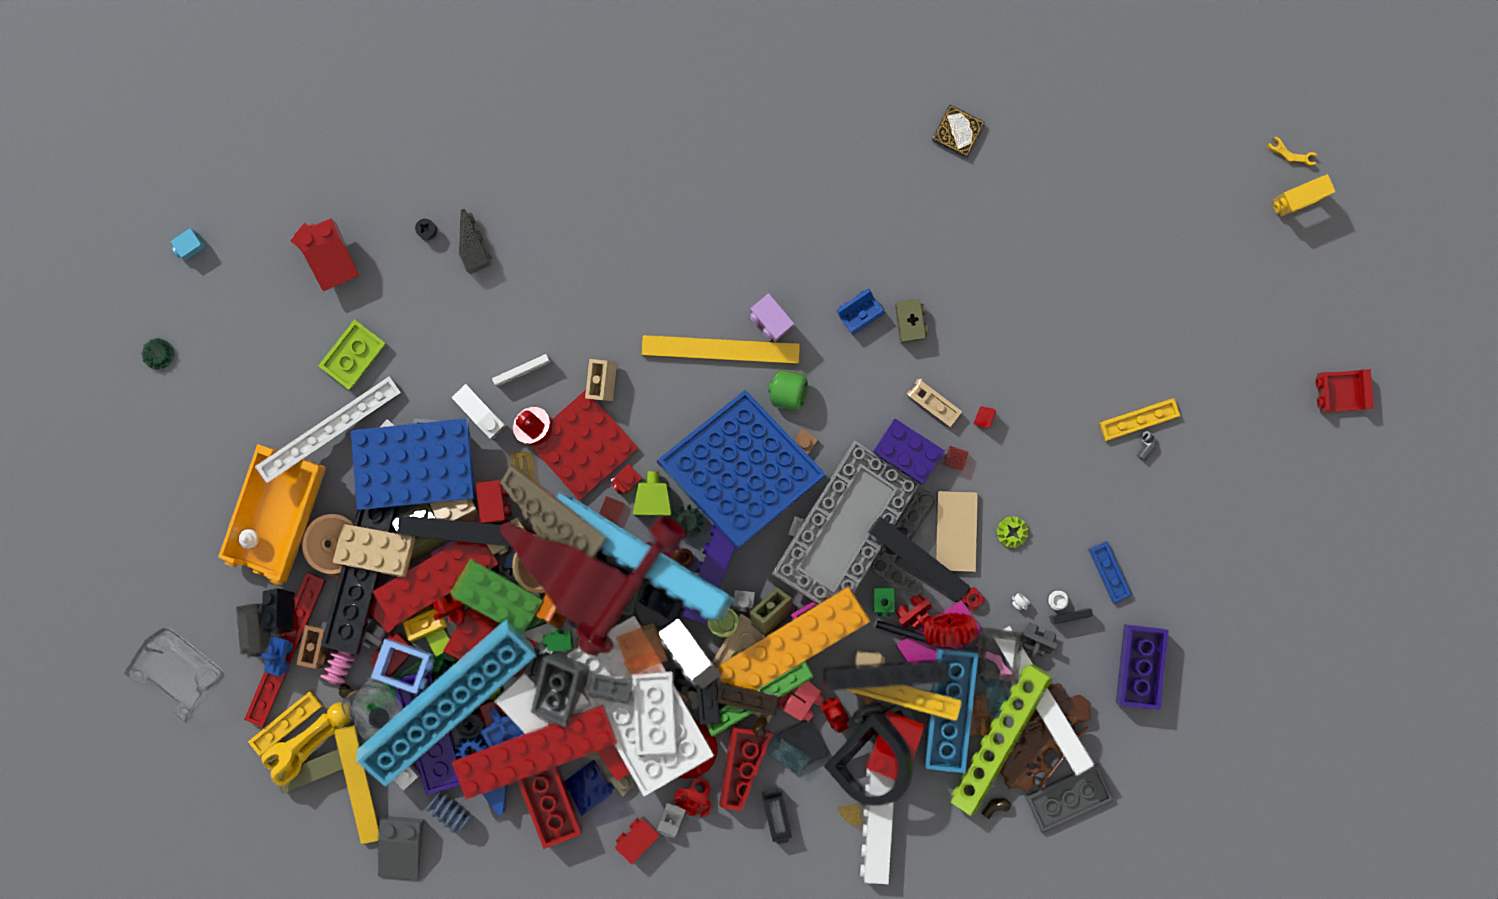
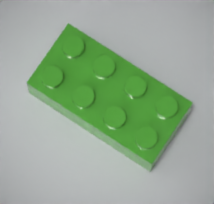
M470 558L450 592L454 598L499 623H503L507 619L522 635L543 602L536 594L527 591L520 585Z

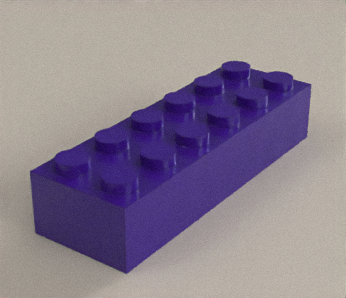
M713 524L709 534L713 536L711 543L706 542L702 553L706 555L703 562L699 561L695 572L704 580L720 588L735 546ZM683 603L681 608L684 611L683 616L706 624L707 618L701 615L702 611L700 609H691Z

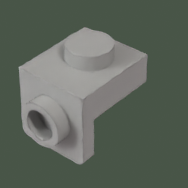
M667 803L657 832L675 838L686 810Z

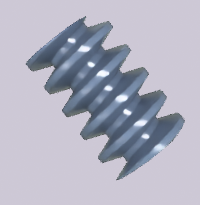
M440 791L428 805L426 811L429 812L434 809L433 817L440 814L439 822L446 820L445 827L452 825L450 832L453 833L456 830L459 832L472 815L464 817L466 810L463 809L458 812L460 805L457 804L452 807L454 800L446 801L447 794L440 796Z

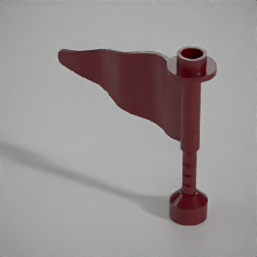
M659 516L649 530L653 543L634 572L627 577L619 570L594 559L574 546L541 538L509 522L502 524L500 527V534L512 546L525 569L541 585L557 610L563 616L579 625L576 630L580 638L578 646L583 652L593 657H597L599 653L607 654L611 652L614 644L609 638L608 633L641 587L642 580L662 551L677 549L686 536L685 530L678 523L668 517Z

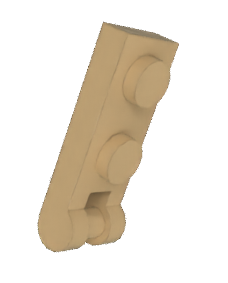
M917 379L913 389L909 390L906 395L950 428L962 411L923 381ZM921 390L926 392L923 398L918 396Z

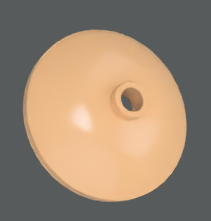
M337 514L322 515L314 519L305 529L302 538V552L308 564L315 570L327 574L341 572L342 565L333 563V558L342 524L353 526V523L346 517ZM326 540L330 543L329 547L324 545Z

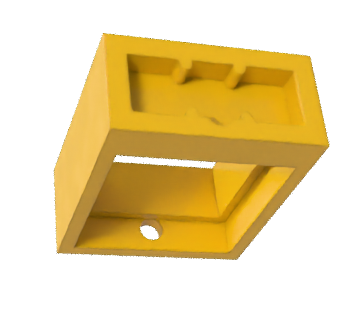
M1326 174L1280 194L1273 199V207L1275 212L1279 213L1280 217L1325 199L1335 193V189L1329 175Z

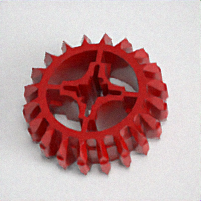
M958 612L935 615V617L931 616L925 620L923 628L926 642L936 647L942 646L943 648L958 647L959 645L971 643L976 639L978 632L975 618L964 613L959 614Z

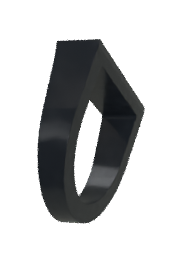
M884 713L871 714L824 765L825 769L849 796L860 803L871 806L891 804L901 798L908 789L913 774V762L909 747ZM876 732L891 747L898 765L897 778L893 787L880 796L865 791L846 767L848 762Z

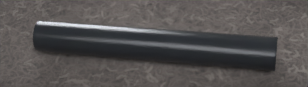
M880 620L877 621L876 628L929 644L926 642L924 634Z

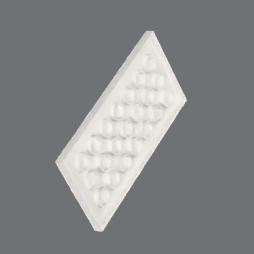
M633 616L612 628L608 633L609 638L614 644L610 653H599L597 657H593L577 648L565 656L590 666L587 682L583 690L594 708L604 705L617 740L615 746L643 796H646L713 757L714 754L674 684L676 754L636 756L633 683L629 704L589 697L588 692L593 673L632 681V674L666 672L639 622Z

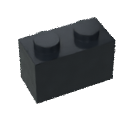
M280 588L263 591L262 631L275 634L293 631L295 592Z

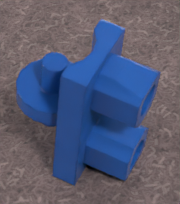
M270 637L268 652L261 653V657L266 658L265 673L283 676V672L289 670L290 664L285 659L286 654L292 652L293 643L286 639Z

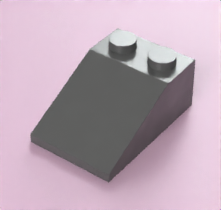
M558 652L545 656L531 713L566 727L586 685L590 666Z
M384 816L380 819L378 876L419 879L424 819Z

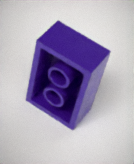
M893 419L873 450V453L921 485L925 483L945 450L897 419Z

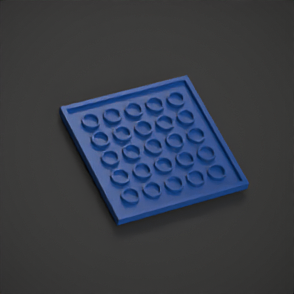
M746 390L657 460V464L737 550L826 475Z

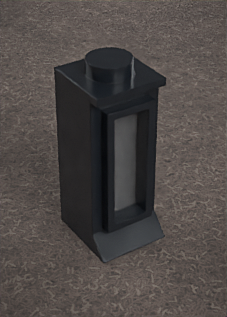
M778 788L775 792H762L772 842L777 841V844L786 843L789 841V838H792L782 790Z

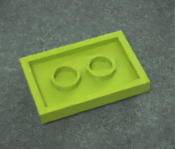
M354 319L318 366L348 390H351L386 346V343Z

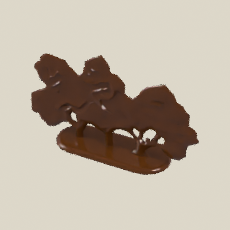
M1049 684V692L1075 733V725L1078 722H1084L1091 718V711L1089 709L1091 702L1081 695L1066 699V693L1061 684ZM1035 709L1021 734L1023 741L1015 744L999 772L1005 777V784L1008 786V789L1019 787L1023 791H1030L1034 787V775L1045 772L1046 777L1039 785V789H1041L1065 758L1039 712ZM1085 726L1079 735L1075 733L1078 739L1082 737L1088 726ZM1048 750H1054L1061 756L1054 767H1048L1044 764V755ZM1038 757L1041 758V762L1037 761ZM1029 763H1036L1040 765V768L1036 766V770L1028 769L1027 765ZM1032 772L1033 774L1028 776L1026 773Z

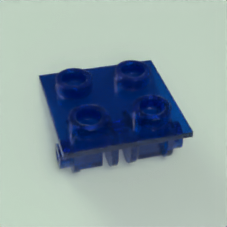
M592 760L564 781L581 816L612 795L614 785L611 782L606 783L595 760Z

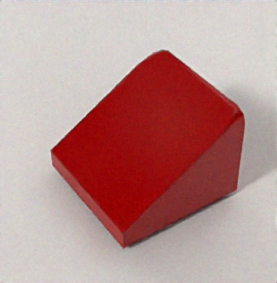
M981 406L974 424L984 429L990 428L997 411Z

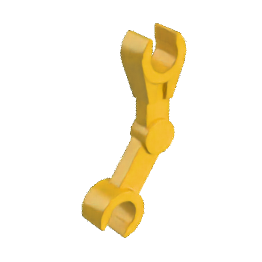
M1278 137L1272 139L1277 143V147H1273L1270 143L1267 144L1270 151L1282 155L1287 162H1304L1306 166L1316 164V162H1309L1308 156L1315 157L1317 156L1316 153L1310 152L1306 155L1291 153Z

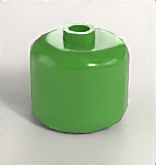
M784 370L778 371L773 381H770L768 388L771 404L774 407L792 411L801 410L807 396L808 379L803 374Z

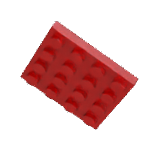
M586 390L551 420L552 428L547 439L540 444L531 445L579 501L639 449L595 399L585 398Z

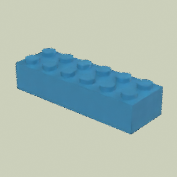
M936 647L935 659L947 661L948 682L932 683L931 692L962 701L957 721L929 713L923 765L925 769L965 773L978 653L974 650Z

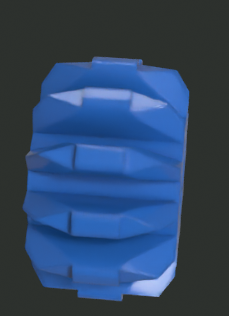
M478 735L473 739L465 740L460 738L459 742L461 745L455 746L460 752H457L455 756L464 757L472 754V752H468L470 748L476 749L477 752L489 746L488 744L482 745L485 738L483 737L478 741Z

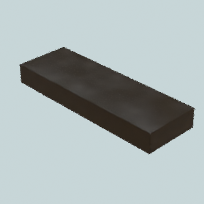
M721 682L717 702L775 716L780 695Z

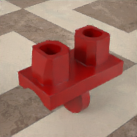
M917 593L910 599L915 608L908 611L902 605L895 610L903 628L908 627L910 624L914 628H917L919 625L924 627L925 620L930 618L927 611L932 608L931 603L927 598L924 599Z
M451 594L447 597L451 604H448L444 596L433 602L437 611L433 615L435 621L448 617V621L453 622L455 625H460L464 622V616H466L464 607L467 604L454 598Z
M838 697L828 699L820 706L832 729L836 728L838 733L849 729L846 722L850 720Z

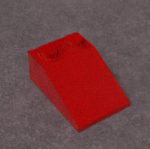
M330 218L294 234L323 292L360 276L338 225L333 219Z
M887 710L885 715L907 743L913 762L924 724ZM878 733L865 767L870 771L896 780L898 765L895 754Z

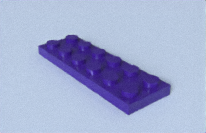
M432 670L427 673L426 679H428L424 691L435 682ZM418 673L397 678V680L414 686ZM393 686L400 711L424 692L421 690L420 693L415 694ZM450 731L415 760L426 795L460 786L452 761L458 759V757L455 756L456 750Z

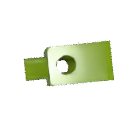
M647 471V483L638 484L633 515H672L667 483H659L658 471Z

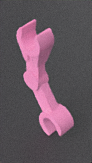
M975 644V646L980 647L982 650L978 657H985L993 661L997 665L1001 680L1004 683L1008 684L1005 680L1006 674H1010L1011 678L1015 680V675L1004 665L1001 656L986 651L984 646L980 644Z

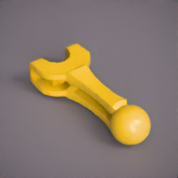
M337 702L332 704L327 714H322L304 732L286 743L274 744L262 755L261 762L265 768L271 770L270 776L274 784L284 786L294 779L308 756L322 742L335 734V730L345 727L351 722L352 710L346 703ZM276 757L273 761L268 762L270 758ZM285 771V775L281 778H278V776Z

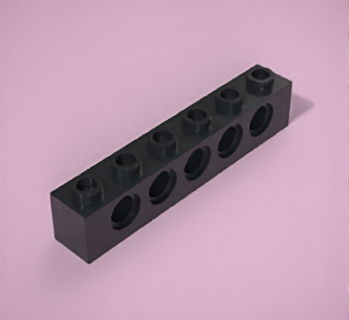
M943 659L823 667V684L827 691L948 682L947 661Z

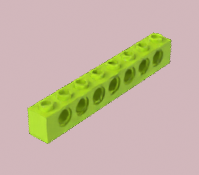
M1034 664L1024 666L1020 672V681L1011 688L1010 694L1012 695L1008 701L1006 700L1002 704L999 718H995L990 726L992 729L990 734L985 735L980 744L982 748L979 753L976 752L971 759L973 764L969 770L966 769L965 773H963L961 777L963 781L960 787L957 786L952 792L951 796L953 799L950 803L970 816L977 813L1054 677ZM1028 681L1034 686L1031 693L1026 690V683ZM1018 699H1021L1024 703L1022 710L1016 706ZM1008 716H1011L1014 719V725L1012 727L1008 726L1006 723V719ZM999 733L1004 736L1003 744L997 741ZM989 750L994 753L993 761L987 758ZM978 768L984 770L985 775L983 778L978 776ZM969 785L974 787V795L968 793Z

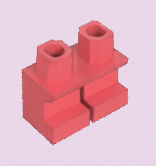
M807 682L792 691L800 699L788 693L779 698L778 702L779 708L800 721L802 719L810 721L814 713L810 710L812 704L815 703L819 706L825 699L818 688Z

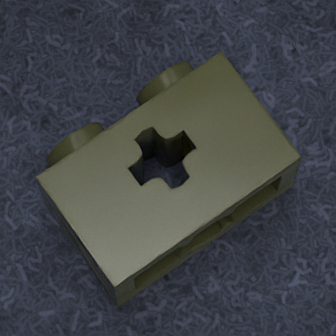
M920 299L896 302L895 310L900 343L924 340L926 338L925 335H928L927 323H923L922 315H925L924 303L920 304ZM910 316H912L914 320H917L914 323V326H912L910 322H907Z

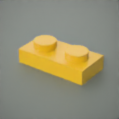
M433 609L403 622L409 641L413 642L447 627L446 619L443 618L435 621L433 615L437 611Z

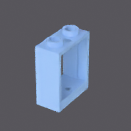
M390 638L384 639L371 678L415 694L420 693L421 690L424 691L428 682V679H426L427 673L434 666V654ZM394 648L423 658L414 686L385 675Z

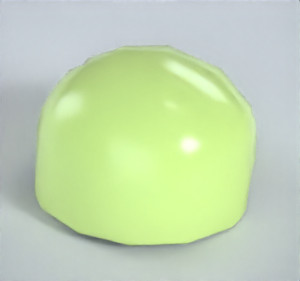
M730 608L723 620L707 619L708 628L719 637H729L739 627V616Z

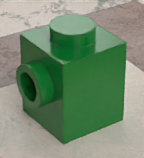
M873 588V612H878V616H890V612H894V588Z

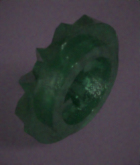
M156 338L149 340V342L143 345L144 348L141 354L143 362L148 367L160 370L166 368L172 362L174 351L168 341ZM160 348L159 353L162 354L161 356H163L164 358L156 357L154 359L155 355L151 350L158 351Z

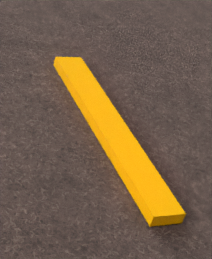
M643 335L641 355L799 364L800 344Z

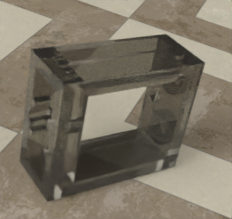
M262 603L236 606L241 655L247 654L248 658L259 657L262 652L268 651L270 641L269 632L261 630Z
M982 627L979 638L976 676H981L980 680L992 681L993 678L1000 679V683L1012 684V681H1017L1019 678L1024 633ZM989 637L1016 641L1012 674L985 670Z

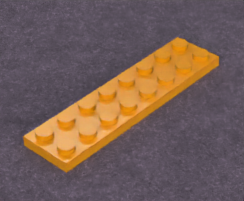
M848 586L718 665L717 669L722 674L719 678L725 683L755 690L759 689L870 622V619Z

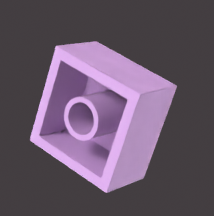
M769 293L750 308V319L756 326L761 325L763 328L762 333L768 341L773 340L777 342L794 327L792 320Z

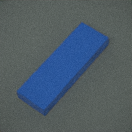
M1105 541L1088 549L1112 603L1132 596L1108 542Z

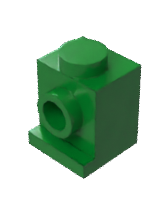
M567 629L566 634H563V630L551 631V635L543 636L544 648L547 647V652L573 649L572 629Z

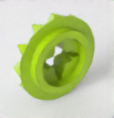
M1009 516L998 524L997 537L1004 546L1016 548L1024 544L1028 538L1029 529L1025 521L1019 517ZM1008 526L1013 529L1019 526L1016 531L1017 537L1012 535L1006 538L1010 532Z

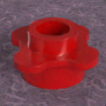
M972 587L966 595H963L961 600L969 606L971 611H976L977 607L985 602V597L978 593L977 588Z

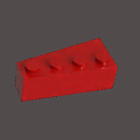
M731 727L719 801L721 808L742 811L754 777L759 770L761 760L772 738L773 733L766 730V735L757 738L752 728Z

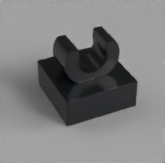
M676 668L675 686L678 687V691H681L682 687H689V691H692L695 686L682 673V668Z

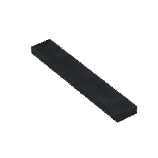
M399 514L397 535L512 547L500 534L501 525Z
M881 516L878 517L869 529V534L959 602L970 587Z

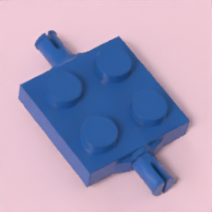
M496 707L493 708V711L492 709L488 711L494 720L493 723L481 730L489 747L525 734L509 716L501 717Z

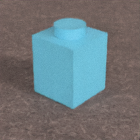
M191 228L171 240L174 246L172 250L175 255L185 260L190 259L207 248L198 233Z

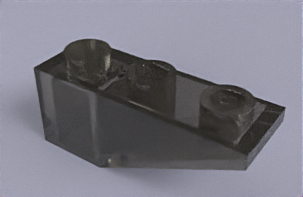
M464 208L461 210L459 255L466 271L472 274L490 266L489 259H492L488 248L484 249L481 243L484 239L480 230H475L473 224L476 221L471 212L468 213Z

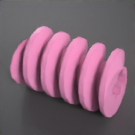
M343 651L331 652L330 654L334 657V660L327 659L331 666L324 667L323 669L328 673L320 674V676L330 683L340 685L339 683L346 681L343 676L349 674L346 668H352V664L349 661H355L356 657L351 653Z

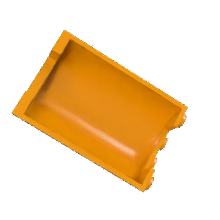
M257 444L218 558L226 560L225 564L232 567H237V564L253 568L252 572L266 576L274 584L282 585L283 582L288 581L326 467L302 459L266 483L255 466L279 450ZM246 529L255 530L259 535V542L252 549H245L239 543V535Z

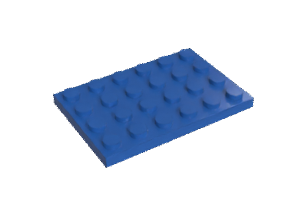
M468 418L351 430L357 510L475 498Z

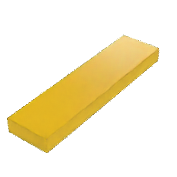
M1175 398L1100 422L1099 426L1104 440L1108 441L1180 417Z
M309 691L251 738L248 743L261 757L271 746L279 743L322 708V703L312 691Z

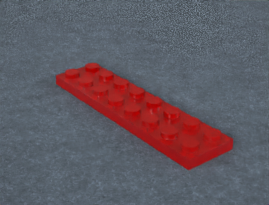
M600 705L571 716L566 727L552 723L453 760L452 764L467 800L617 744V740L604 705Z

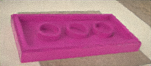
M961 599L939 614L958 612L959 614L964 613L973 617ZM976 622L977 627H978V632H977V637H978L979 635H981V634L984 633V632H983V630L981 629V627L979 626V624ZM920 627L915 632L923 634L924 627ZM907 637L896 644L907 661L935 659V645ZM965 645L953 646L951 648L961 649Z

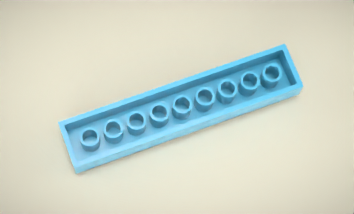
M558 493L556 498L608 537L600 549L602 553L609 557H617V562L625 567L628 566L630 568L633 567L634 570L651 547L650 545L573 497ZM663 553L660 554L645 576L648 579L650 578V583L656 587L668 589L667 593L676 599H684L686 606L691 609H700L702 611L701 615L709 620H723L735 600L732 596Z
M506 619L356 750L357 762L380 783L387 786L534 658L536 654L533 644Z

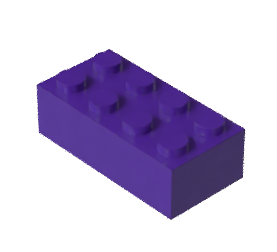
M1124 624L1116 694L1117 704L1160 710L1169 630Z

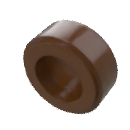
M681 547L674 551L672 560L687 568L693 561V554L689 549Z

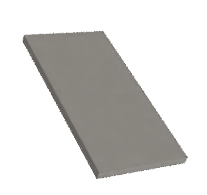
M853 441L776 565L772 575L818 605L848 586L854 593L883 546L879 540L868 533L869 529L879 516L895 526L920 483L857 441Z

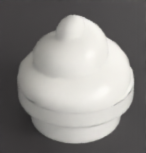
M246 529L239 535V543L245 549H252L259 542V535L255 530Z

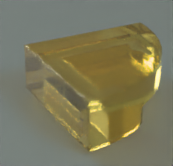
M857 804L838 807V811L845 821L855 825L861 824Z

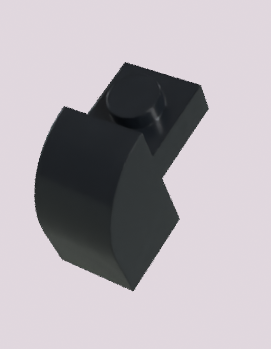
M647 584L639 600L645 607L660 613L673 622L680 614L683 605L680 600Z

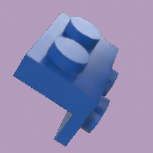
M870 289L858 293L854 299L842 304L837 309L840 320L852 335L885 314L883 308L873 297Z

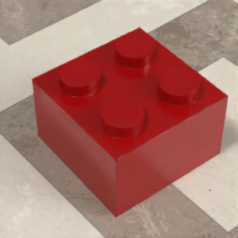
M501 480L476 483L481 523L510 520L509 516H512V507L507 502V496L510 495L501 484Z

